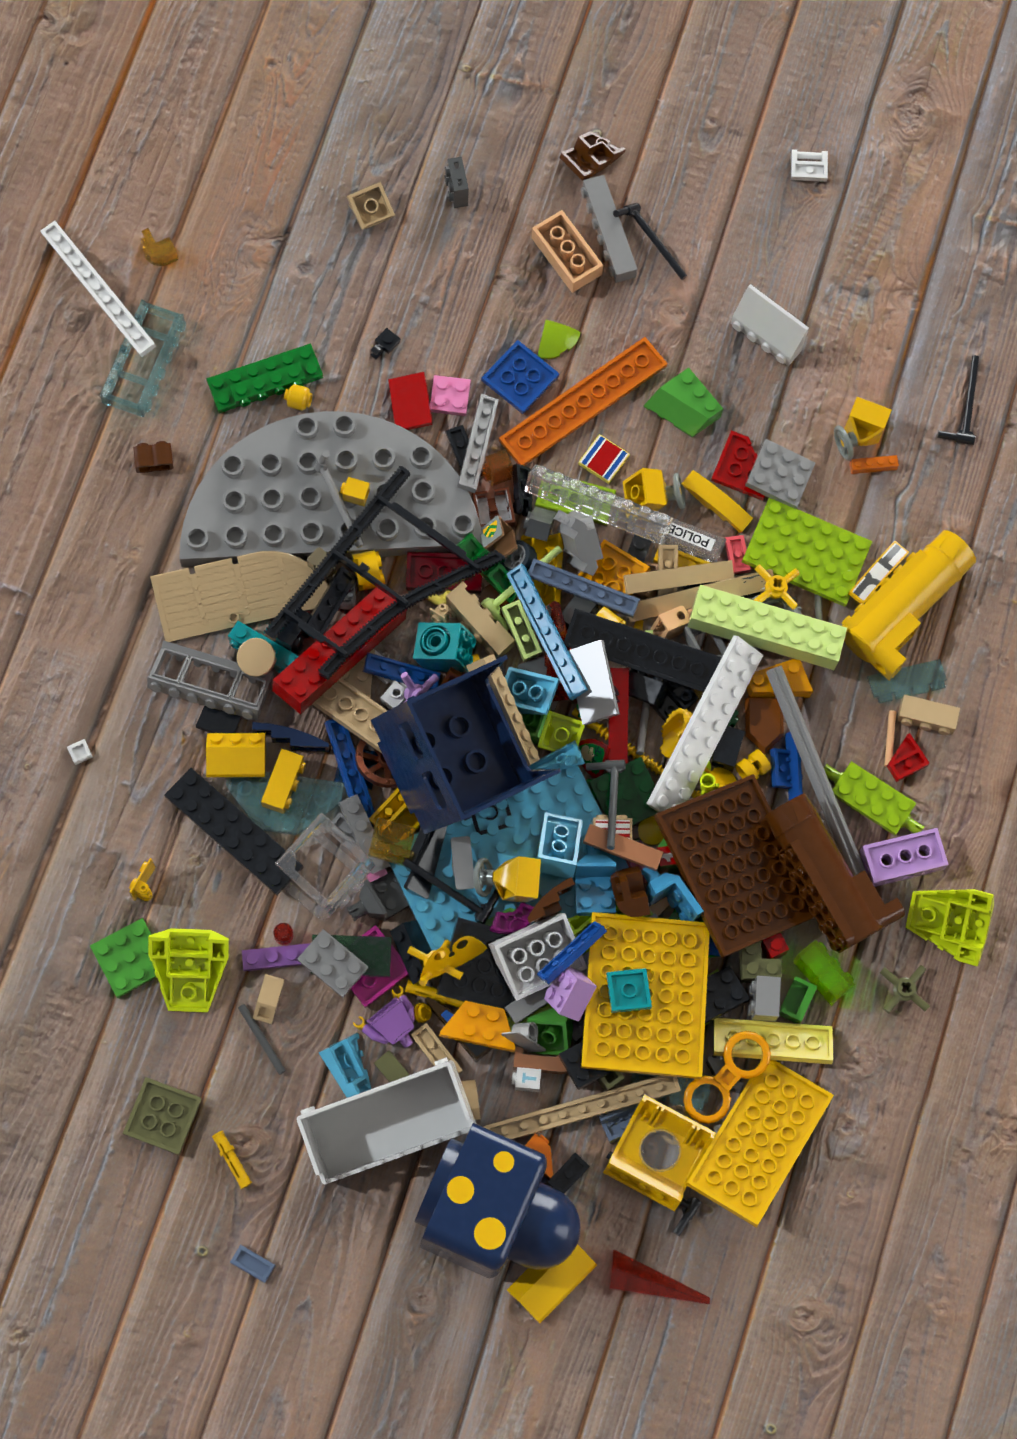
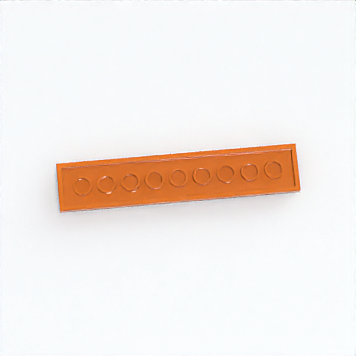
M644 337L499 437V442L517 464L525 466L667 367L668 363L649 340Z

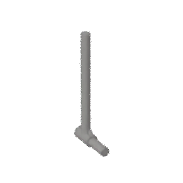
M324 450L316 462L315 470L322 474L347 529H349L353 521L327 469L330 453ZM359 537V540L354 542L356 548L363 546L362 540Z

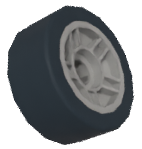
M516 540L518 549L507 556L505 562L502 561L501 564L509 572L522 563L528 571L533 559H537V553L526 542Z

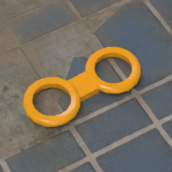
M751 1031L738 1032L729 1038L724 1046L723 1058L725 1065L714 1077L705 1075L701 1079H694L684 1091L683 1102L685 1110L692 1119L699 1123L710 1124L718 1122L727 1114L731 1103L729 1090L740 1078L751 1079L758 1077L768 1067L771 1052L766 1040L756 1032ZM751 1039L761 1047L762 1061L753 1070H741L732 1060V1049L740 1040ZM712 1084L722 1094V1106L713 1115H701L692 1105V1094L700 1085Z

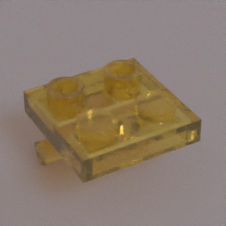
M380 817L377 818L368 856L404 866L402 863L405 858L412 859L413 852L410 850L416 828Z

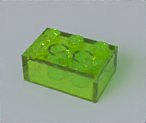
M815 939L797 954L793 963L812 984L817 986V991L832 1007L855 985L853 983L854 979L848 972H844L840 968L841 964L835 957H831L827 953L826 946L822 942L818 943Z

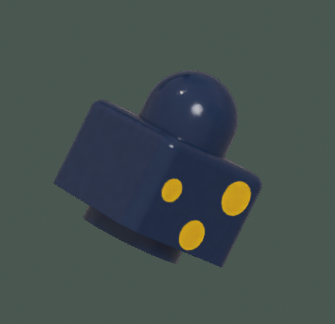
M473 1123L464 1143L453 1138L450 1139L414 1222L426 1227L420 1248L486 1278H494L500 1273L507 1259L526 1268L537 1270L549 1269L563 1263L573 1253L578 1244L581 1229L580 1218L574 1204L565 1194L541 1183L547 1168V1159L544 1154Z

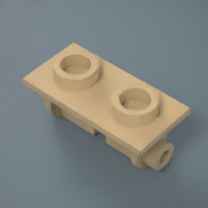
M441 603L435 610L431 607L429 608L431 623H450L448 605Z

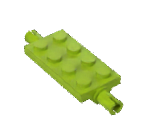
M852 761L846 770L841 773L828 764L825 765L824 770L827 778L835 782L832 790L837 799L895 836L900 828L903 827L912 833L922 832L925 826L910 818L911 815H909L916 802Z

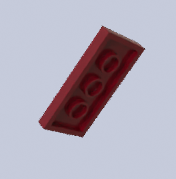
M407 552L406 590L418 589V586H424L425 583L428 584V581L431 583V580L438 579V576L441 578V575L444 576L445 573H451V570L454 571L458 567L461 568V565L464 566L467 563L455 554ZM480 573L478 575L475 574V577H469L468 580L465 578L463 582L467 585L465 590L468 593H481L482 575ZM455 583V586L452 585V588H451V587H449L448 589L445 588V591H447V590L452 591V590H453L454 588H456L458 585Z

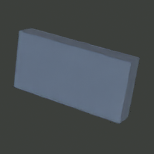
M241 1244L230 1261L231 1264L263 1283H266L276 1266Z

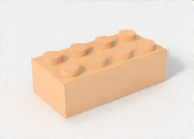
M563 210L532 228L531 238L572 293L602 275L603 264Z

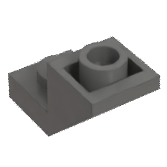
M709 1056L707 1058L706 1064L713 1077L725 1065L724 1058L721 1056ZM738 1080L729 1091L739 1093L743 1083Z

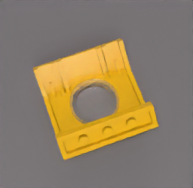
M644 1094L603 1173L675 1212L684 1196L687 1181L716 1133Z

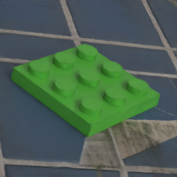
M143 918L90 945L117 998L156 978L155 969L148 956V937L152 934Z

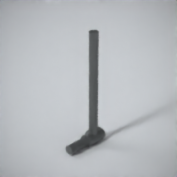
M607 760L605 762L586 763L587 771L606 770L611 774L607 849L613 850L615 849L619 773L626 770L625 760Z

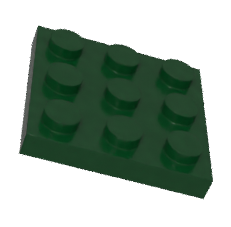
M642 757L627 763L626 770L619 773L616 816L626 815L627 818H632V825L659 813L646 804L655 788V784ZM606 773L589 781V784L604 815L609 816L611 774Z

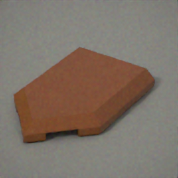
M777 698L745 699V736L764 755L784 737L783 713Z

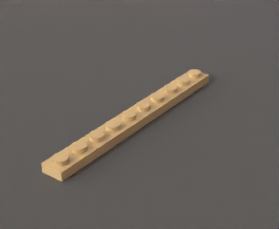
M658 1076L483 1127L514 1140L639 1104L644 1094L657 1099L681 1092L677 1077Z

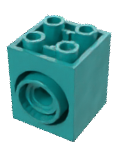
M419 622L413 659L423 668L435 672H448L450 667L459 672H469L466 665L473 663L472 652L476 645L475 636L461 623Z

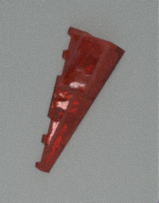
M613 1250L609 1290L710 1304V1297L617 1250Z

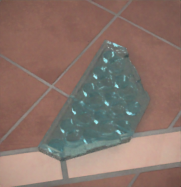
M265 772V777H227L226 788L247 816L263 831L298 835L339 805L338 802L342 801L344 783L298 777V788L296 792H292L290 797L292 798L289 810L286 809L285 813L282 814L261 805L262 797L272 773Z

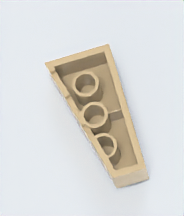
M462 581L446 596L449 616L456 618L475 636L476 643L478 645L482 644L486 648L485 651L488 655L494 654L495 657H503L515 646V639L499 621H493L494 617L487 608L482 609L480 607L481 604L475 594L470 595L465 590L467 585Z

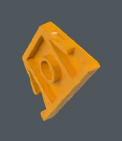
M465 1001L439 1034V1037L509 1052H515L516 1048L512 1041L501 1035L505 1032H511L505 1009Z

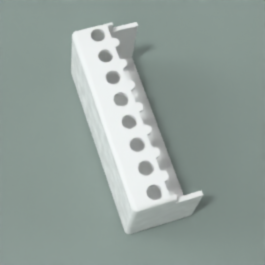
M446 1057L435 1061V1066L398 1080L318 1109L312 1106L301 1110V1115L297 1117V1123L314 1172L320 1176L321 1182L328 1184L468 1133L472 1124H476L454 1061H448Z

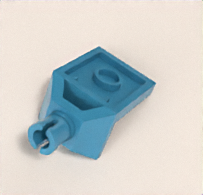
M586 845L587 855L577 862L574 875L576 916H591L592 912L616 914L615 898L610 879L616 870V862L606 855H601V850L593 849L592 846Z
M646 867L641 870L648 883L645 892L648 897L649 907L667 897L669 905L675 908L680 920L698 921L704 911L680 876L669 873L661 875L658 871Z

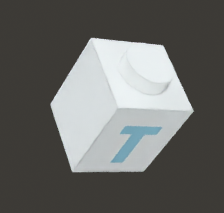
M517 1067V1073L513 1072L512 1084L515 1085V1090L539 1092L541 1069Z

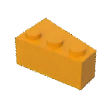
M791 659L756 671L746 688L749 697L775 698V693L766 672L782 665L794 697L810 698L813 690L801 660Z

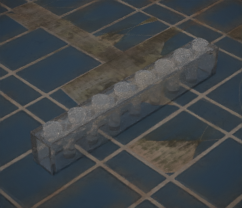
M537 464L528 474L525 492L586 516L592 515L594 519L663 545L669 536L674 518L665 513L657 512L647 506L639 505L629 499L621 498L613 493L598 489L596 486H590L578 479H572L562 473L554 472Z

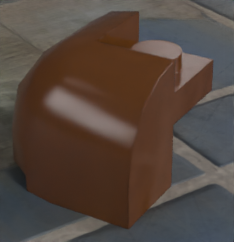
M634 866L614 872L610 879L613 895L619 910L630 917L650 915L648 897L644 889L640 867Z

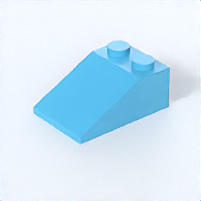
M509 667L505 678L521 714L547 715L560 679Z
M547 812L544 813L536 859H541L540 873L573 878L577 864L583 820Z

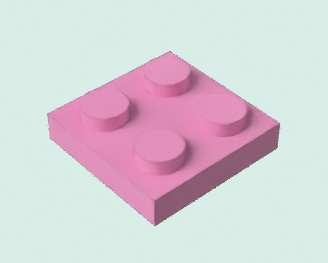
M434 375L430 402L431 412L466 416L471 380Z

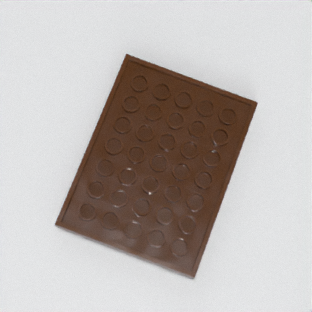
M754 774L654 815V819L689 891L704 911L701 917L721 958L815 918L811 915L806 900L800 896L796 883L790 879L788 869L779 859L778 852L783 848L775 839L764 817L772 810Z

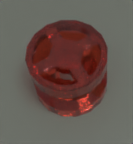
M280 923L274 928V939L278 944L287 945L291 943L294 934L289 924Z

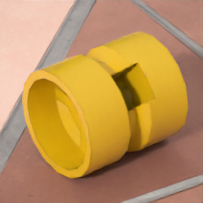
M758 749L749 754L748 759L744 758L735 764V768L742 779L754 774L757 780L759 775L763 776L772 769L766 756Z

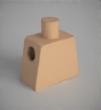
M681 605L660 614L650 630H653V634L667 639H672L682 634L689 622L692 608L686 611L684 606Z

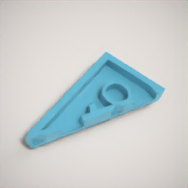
M573 741L544 756L539 761L529 765L532 770L558 768L562 770L582 765L585 762L576 741Z

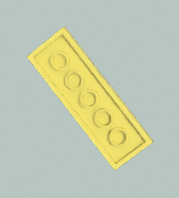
M716 1018L713 1021V1056H723L724 1046L729 1038L736 1033L751 1031L762 1036L769 1044L770 1060L820 1064L833 1063L832 1026ZM743 1039L735 1044L731 1056L762 1059L763 1054L757 1042L751 1039Z

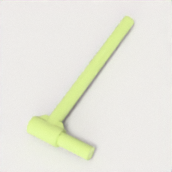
M557 545L540 561L548 564L562 552V549ZM512 585L495 600L493 598H486L481 602L483 608H487L492 613L494 620L499 621L507 631L509 627L500 615L499 605L515 592Z

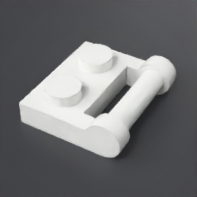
M791 150V180L827 182L828 151L817 153ZM797 159L821 160V162L797 161Z

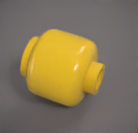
M293 384L290 389H286L284 394L287 406L301 411L310 407L313 398L309 388Z

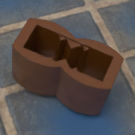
M159 441L154 445L140 443L133 447L136 473L174 469L171 443Z

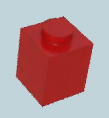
M781 933L769 937L761 943V948L767 959H777L789 951Z

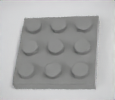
M765 439L745 486L796 509L815 462Z

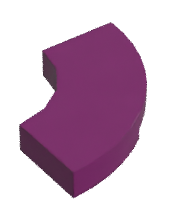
M521 902L513 912L503 913L498 911L490 931L499 934H511L531 924L527 918L534 907Z

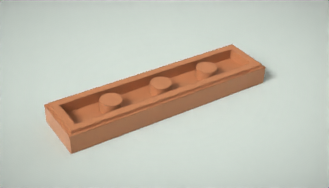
M592 824L589 825L583 840L584 844L657 871L664 852L616 833L615 849L608 850V830Z

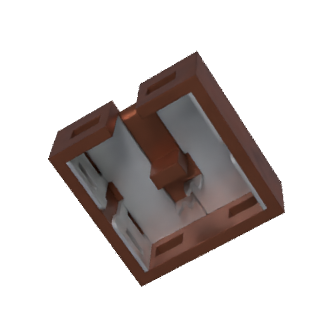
M509 487L494 489V498L487 499V491L472 493V501L475 505L481 527L497 515L511 528L515 527L516 521Z

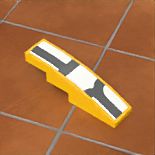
M894 541L848 594L857 602L865 604L871 592L877 591L881 587L880 584L893 573L896 567L907 557L909 551Z

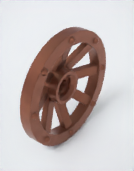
M361 739L357 745L355 755L356 765L361 775L367 781L379 787H398L395 780L391 779V771L382 753L375 748L373 749L378 756L363 752L368 743ZM363 759L376 762L378 764L368 769ZM383 769L384 778L376 776L374 773Z

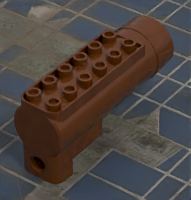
M806 793L789 800L764 816L775 839L783 848L778 852L781 863L788 869L790 879L799 888L800 896L806 900L811 915L817 919L819 928L828 938L829 946L833 951L841 953L905 916V910L898 897L884 904L865 870L855 876L853 875L825 827L819 812Z

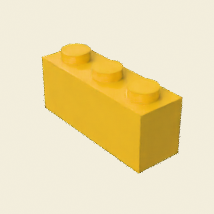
M281 748L261 800L262 807L282 814L285 813L286 809L289 810L292 803L291 794L293 791L296 792L299 785L298 776L303 774L306 767L302 755Z

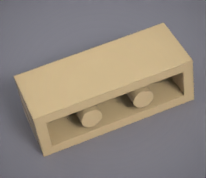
M904 694L900 702L896 721L901 722L904 726L915 725L925 731L935 730L941 735H952L956 730L960 708Z

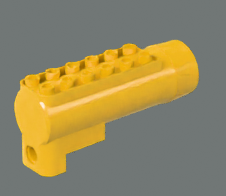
M944 530L930 544H927L923 550L920 549L916 554L912 552L907 557L903 566L900 564L893 571L894 574L891 578L887 577L880 584L881 587L878 591L874 590L871 592L865 604L860 603L856 607L852 617L848 615L841 624L847 628L844 639L846 645L855 655L870 663L890 681L902 669L906 658L899 650L916 634L921 624L919 619L955 583L960 581L962 576L976 563V557L972 549L958 535Z

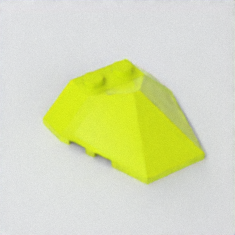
M975 889L913 891L905 928L924 940L931 941L940 950L950 953L957 961L978 966L987 940L994 908V895Z
M175 928L149 935L148 956L155 969V975L160 983V989L168 1011H209L229 958V938L212 930Z

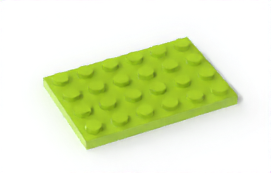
M768 498L742 563L753 568L760 564L765 570L772 569L774 576L780 575L782 577L796 568L800 575L789 583L846 607L850 598L848 593L855 586L872 541L801 510Z

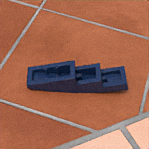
M253 722L252 724L253 733L271 735L272 743H290L291 751L330 752L329 743L311 734L276 724Z

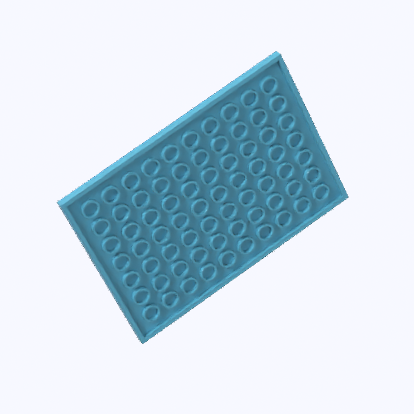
M579 766L562 769L560 773L507 798V801L505 799L495 804L494 806L498 809V816L494 820L485 819L487 817L493 818L496 815V810L493 807H488L476 813L475 816L480 831L487 829V834L480 835L475 831L472 818L448 825L434 876L478 906L487 903L496 889L495 885H493L490 894L486 897L479 896L475 888L456 889L455 876H453L451 838L470 837L473 868H475L480 858H487L493 869H497L505 861L518 856L536 859L545 812L583 820L577 857L578 862L587 855L586 844L583 843L592 819L596 818V815H603ZM507 805H509V809L511 812V815L507 816L506 813ZM505 824L508 827L499 830L498 826ZM417 833L384 848L383 851L432 951L439 949L445 940L451 941L457 917L476 922L475 912L433 884L428 899L406 891L404 885L410 872L407 871L402 863L406 857H409L419 834ZM601 850V855H606L616 862L615 872L629 868L625 859ZM540 873L538 899L526 902V904L535 907L540 899L552 888L569 878ZM574 885L571 891L559 896V904L562 908L561 913H565L567 918L576 916ZM499 897L488 919L495 916L498 911L503 912L508 908L516 910L520 903L504 901Z

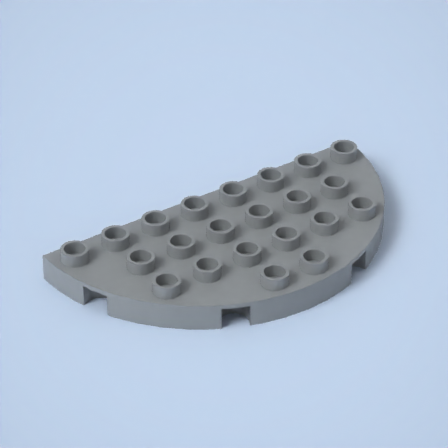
M323 411L292 416L268 424L240 440L218 459L197 487L189 504L183 522L179 559L181 567H190L232 558L233 564H238L237 556L260 551L284 552L297 556L304 561H307V558L319 547L326 554H329L331 548L338 543V540L345 534V531L347 532V526L322 474L315 470L316 462L324 450L330 453L327 469L342 500L343 496L340 493L342 483H346L348 477L370 483V492L365 507H367V504L372 501V498L374 499V496L381 490V487L383 488L385 482L388 479L390 480L394 471L399 466H403L409 470L410 477H408V480L406 479L401 488L399 487L395 496L390 498L389 502L391 504L393 502L398 503L456 545L469 533H472L482 546L483 544L480 535L481 526L469 492L457 487L460 476L434 447L416 434L384 419L359 413ZM343 501L354 523V520L356 521V518L363 512V509L365 510V507ZM386 506L379 512L377 518L370 523L368 529L361 534L360 538L363 546L356 548L354 543L352 548L347 551V554L345 553V557L353 558L352 554L372 550L378 551L380 557L407 556V552H452Z

